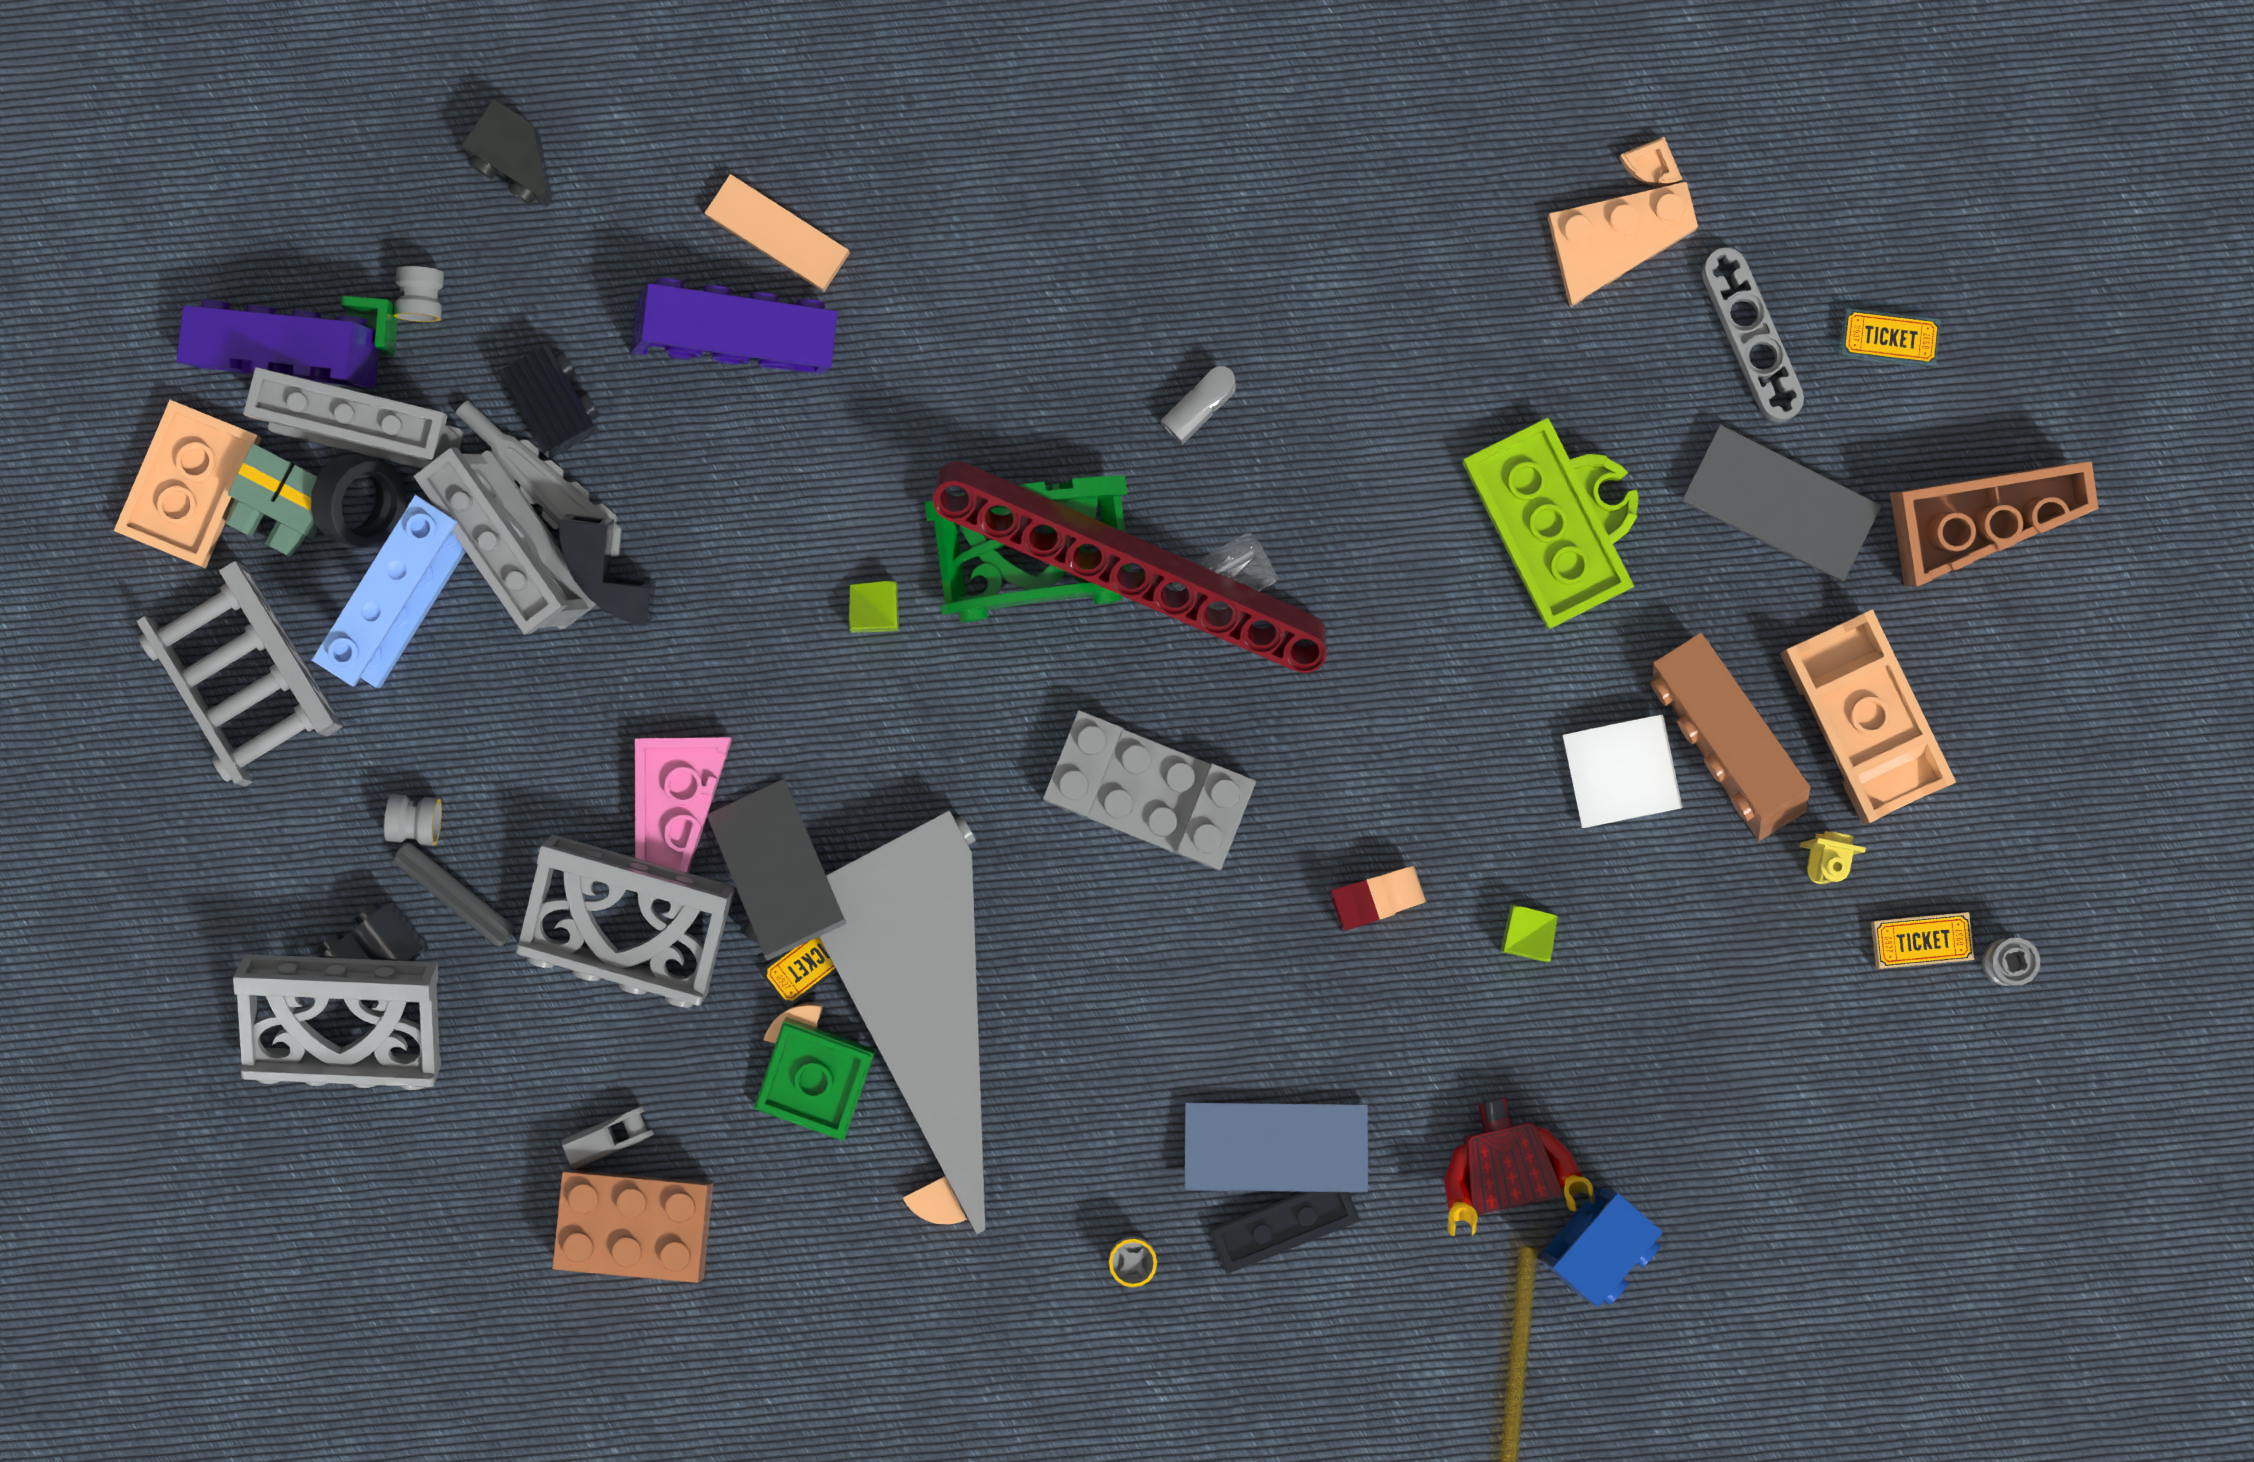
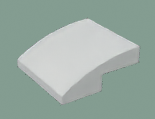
M1663 715L1563 735L1582 828L1683 808Z

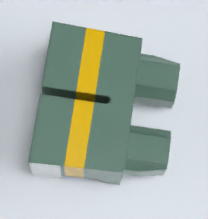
M252 443L227 494L235 500L230 508L225 524L252 537L263 515H266L277 522L265 544L292 557L302 544L305 536L314 540L318 531L311 511V491L317 476Z

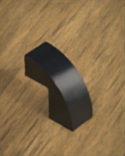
M566 514L562 517L559 525L562 553L568 570L580 589L591 601L609 614L634 624L647 626L653 618L656 581L609 576L614 519Z

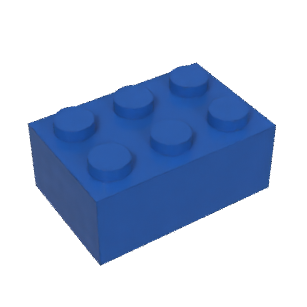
M1601 1186L1594 1191L1595 1203L1592 1204L1589 1197L1537 1257L1542 1264L1576 1294L1596 1307H1599L1603 1301L1608 1305L1612 1304L1628 1286V1282L1624 1277L1636 1263L1642 1268L1655 1256L1661 1247L1656 1240L1663 1233L1618 1192Z

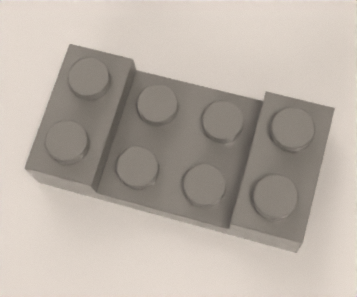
M1078 710L1043 801L1221 871L1256 781L1213 763L1209 764Z

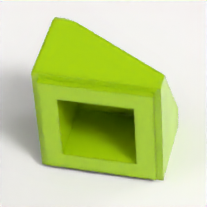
M896 581L850 585L849 630L851 633L899 631L898 584Z
M1510 905L1500 952L1542 962H1550L1558 916L1522 906Z

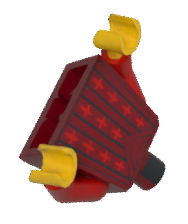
M1506 1098L1494 1099L1478 1104L1484 1131L1464 1136V1144L1454 1149L1444 1178L1449 1210L1447 1231L1451 1236H1455V1222L1457 1221L1468 1222L1471 1226V1235H1474L1476 1233L1477 1215L1563 1196L1562 1188H1564L1567 1207L1571 1211H1577L1573 1196L1577 1193L1587 1194L1590 1197L1591 1203H1595L1591 1182L1582 1177L1570 1151L1547 1128L1535 1127L1531 1121L1512 1124Z

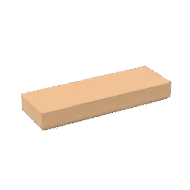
M731 174L705 211L706 217L823 292H825L850 254L847 248Z

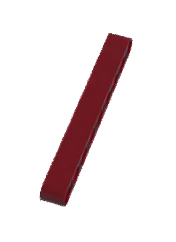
M960 461L949 462L938 472L933 494V505L937 513L949 521L1301 673L1313 672L1319 669L1325 662L1327 656L1325 626L1319 618L1306 611L968 463ZM959 486L965 489L967 493L962 496H955L948 493L945 488ZM1002 505L1010 509L1011 513L998 515L993 513L990 508ZM1045 524L1054 528L1055 532L1041 534L1034 527ZM1082 544H1092L1099 548V550L1095 553H1084L1078 547ZM1127 563H1135L1143 569L1138 572H1128L1121 566ZM1178 582L1185 585L1186 588L1181 591H1172L1166 588L1165 585ZM1221 601L1230 606L1223 610H1216L1208 605L1212 602ZM1259 620H1265L1272 623V626L1260 629L1251 624ZM1301 639H1309L1315 642V644L1310 647H1300L1295 642Z

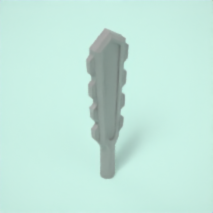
M469 400L465 401L457 409L456 415L492 448V451L496 454L512 479L520 484V490L531 505L539 504L543 508L542 517L554 530L559 529L560 519L566 514L614 519L611 557L620 556L622 528L617 525V516L603 504L594 505L591 503L590 493L576 481L569 483L563 479L564 471L552 460L542 461L539 459V449L527 439L518 441L513 436L505 435Z

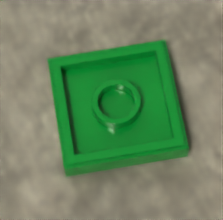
M786 1017L782 1023L753 1109L844 1141L876 1049Z

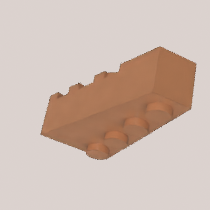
M2092 461L2072 462L1890 492L1904 586L1910 587L1923 585L1936 577L1958 570L1980 558L1997 551H2002L2031 536L2043 533L2099 509Z
M1702 632L1653 662L1654 680L1650 682L1653 691L1663 705L1671 704L1679 717L1677 723L1682 733L1691 744L1696 743L1704 756V762L1709 772L1718 783L1722 784L1731 798L1735 809L1747 823L1758 842L1807 811L1810 785Z

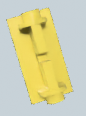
M1825 831L1824 834H1816L1815 839L1800 843V847L1811 849L1807 873L1809 878L1817 884L1838 882L1845 879L1850 872L1853 855L1864 853L1866 847L1852 845L1853 836Z

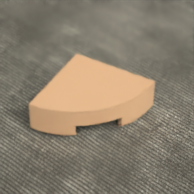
M1665 137L1625 152L1619 157L1621 164L1628 173L1645 184L1665 187L1681 183L1683 180Z
M805 1002L785 1010L772 1022L765 1034L764 1041L776 1044L782 1023L786 1017L817 1028L823 1004Z
M946 1176L903 1197L907 1206L926 1221L936 1224H955L968 1219Z

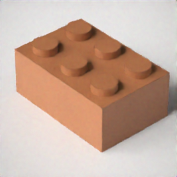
M581 1170L562 1172L552 1269L693 1283L700 1282L704 1279L713 1183Z

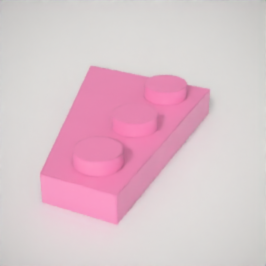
M731 737L635 739V858L689 873L732 742Z

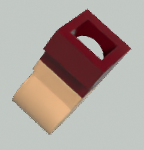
M1414 866L1329 891L1342 932L1395 915L1398 911L1426 902Z

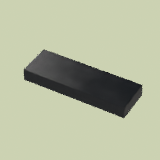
M1299 1192L1211 1227L1209 1231L1225 1272L1229 1274L1358 1223L1360 1218L1349 1192Z

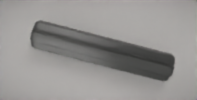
M407 842L397 851L393 861L398 867L495 946H503L512 937L515 927L414 844Z

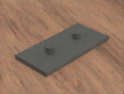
M1722 425L1718 426L1681 500L1697 510L1841 582L1845 581L1882 506Z
M785 779L777 781L707 815L767 961L847 924Z

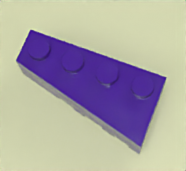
M657 278L655 284L648 283L637 297L630 354L647 356L648 347L665 348L664 352L670 354V358L690 360V358H700L703 352L712 353L711 359L722 364H749L750 357L759 358L758 366L762 368L824 374L832 366L838 311L825 309V303L822 301L798 299L797 305L779 303V296L764 292L750 293V298L731 295L732 289L717 285L703 286V291L684 289L683 281L669 278Z
M201 299L200 307L183 305L177 363L197 368L254 374L255 367L315 382L375 389L380 351L375 347L376 330L366 327L367 319L339 315L338 320L321 319L320 313L293 310L292 316L275 314V308L249 304L246 307V311L230 310V303L209 299Z

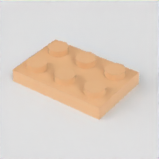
M169 400L114 531L206 569L227 520L230 508L235 500L227 494L252 443L258 446L261 437Z

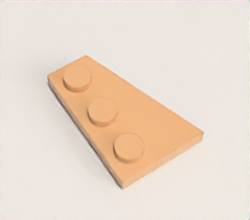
M1687 182L1550 213L1547 217L1570 308L1698 228Z

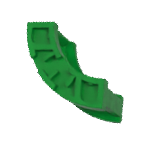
M1125 476L1073 478L1070 482L1056 483L1045 486V481L1018 485L1093 519L1096 518L1099 501L1102 523L1126 533L1121 496L1127 495ZM933 500L925 502L927 521H934L945 600V604L940 605L941 615L959 614L960 622H973L988 619L989 610L1038 602L1093 597L1095 605L1122 601V595L1073 574L1072 576L1078 584L1052 587L1067 573L1066 571L1050 565L1037 577L1026 573L1005 560L995 550L1004 544L993 539L987 541L984 535L960 525L966 540L971 546V549L961 554L957 524L939 515L934 508ZM1002 505L990 508L993 513L998 515L1011 513L1010 509ZM1041 525L1049 533L1055 532V529L1051 526ZM1082 544L1078 547V549L1084 553H1093L1088 550H1083L1086 544ZM979 557L984 564L977 566L973 570L970 581L972 582L977 577H984L988 581V587L979 595L967 597L962 564ZM1130 563L1121 566L1124 570L1131 572ZM1002 578L1024 591L999 594Z

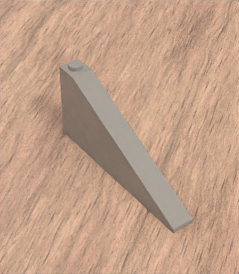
M947 811L827 875L847 924L819 937L976 1234H979L985 1230L973 869L972 852L968 846L976 840L964 817L961 816L954 820L950 811Z

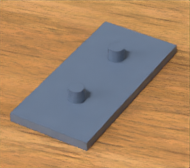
M1185 1103V1190L1368 1192V1105Z

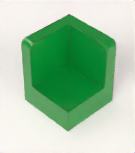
M342 296L341 307L347 311V316L367 319L366 327L376 330L375 347L380 351L379 355L394 356L398 318L393 316L394 305L388 299Z

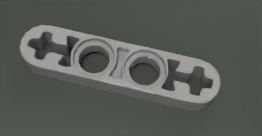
M1717 249L1711 253L1703 264V282L1760 412L1772 422H1786L1798 414L1804 402L1803 390L1745 258L1735 249ZM1721 259L1725 265L1733 264L1736 268L1730 276L1734 289H1737L1741 284L1746 288V291L1736 292L1727 300H1724L1721 295L1730 290L1727 280L1724 276L1716 278L1713 274V271L1719 266L1718 260ZM1740 301L1751 304L1756 312L1754 323L1750 326H1739L1736 324L1730 314L1733 304ZM1763 344L1772 349L1775 356L1772 367L1762 370L1753 366L1749 358V353L1753 346ZM1778 370H1781L1784 376L1775 381L1781 394L1790 393L1792 396V401L1787 404V412H1784L1780 406L1772 407L1769 400L1775 395L1771 382L1767 383L1764 387L1759 382V380L1770 378Z

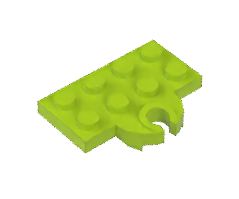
M1549 418L1463 459L1462 463L1547 631L1634 587L1613 544L1628 533L1638 516L1639 498L1637 489L1627 492L1622 502L1617 505L1604 503L1598 494L1600 483L1607 480L1620 481L1628 474L1621 465L1610 460L1606 455L1586 454L1569 459Z

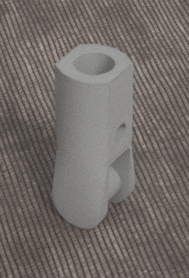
M1225 366L1213 368L1195 386L1194 390H1191L1161 420V425L1181 445L1213 415V412L1217 411L1232 397L1236 389L1233 372Z
M643 1107L627 1111L562 1139V1146L571 1167L574 1170L654 1135L652 1129L647 1131L641 1117V1113L645 1112ZM623 1121L630 1139L618 1143L611 1126Z

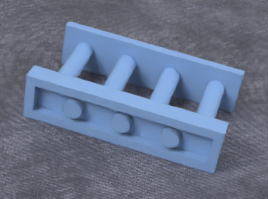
M415 495L312 661L351 686L355 687L359 679L362 678L374 687L381 688L466 552L452 532L458 521Z

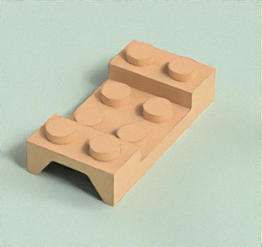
M1873 609L1780 653L1800 696L1804 694L1845 779L1842 781V784L1862 825L1871 823L1900 807L1956 783Z

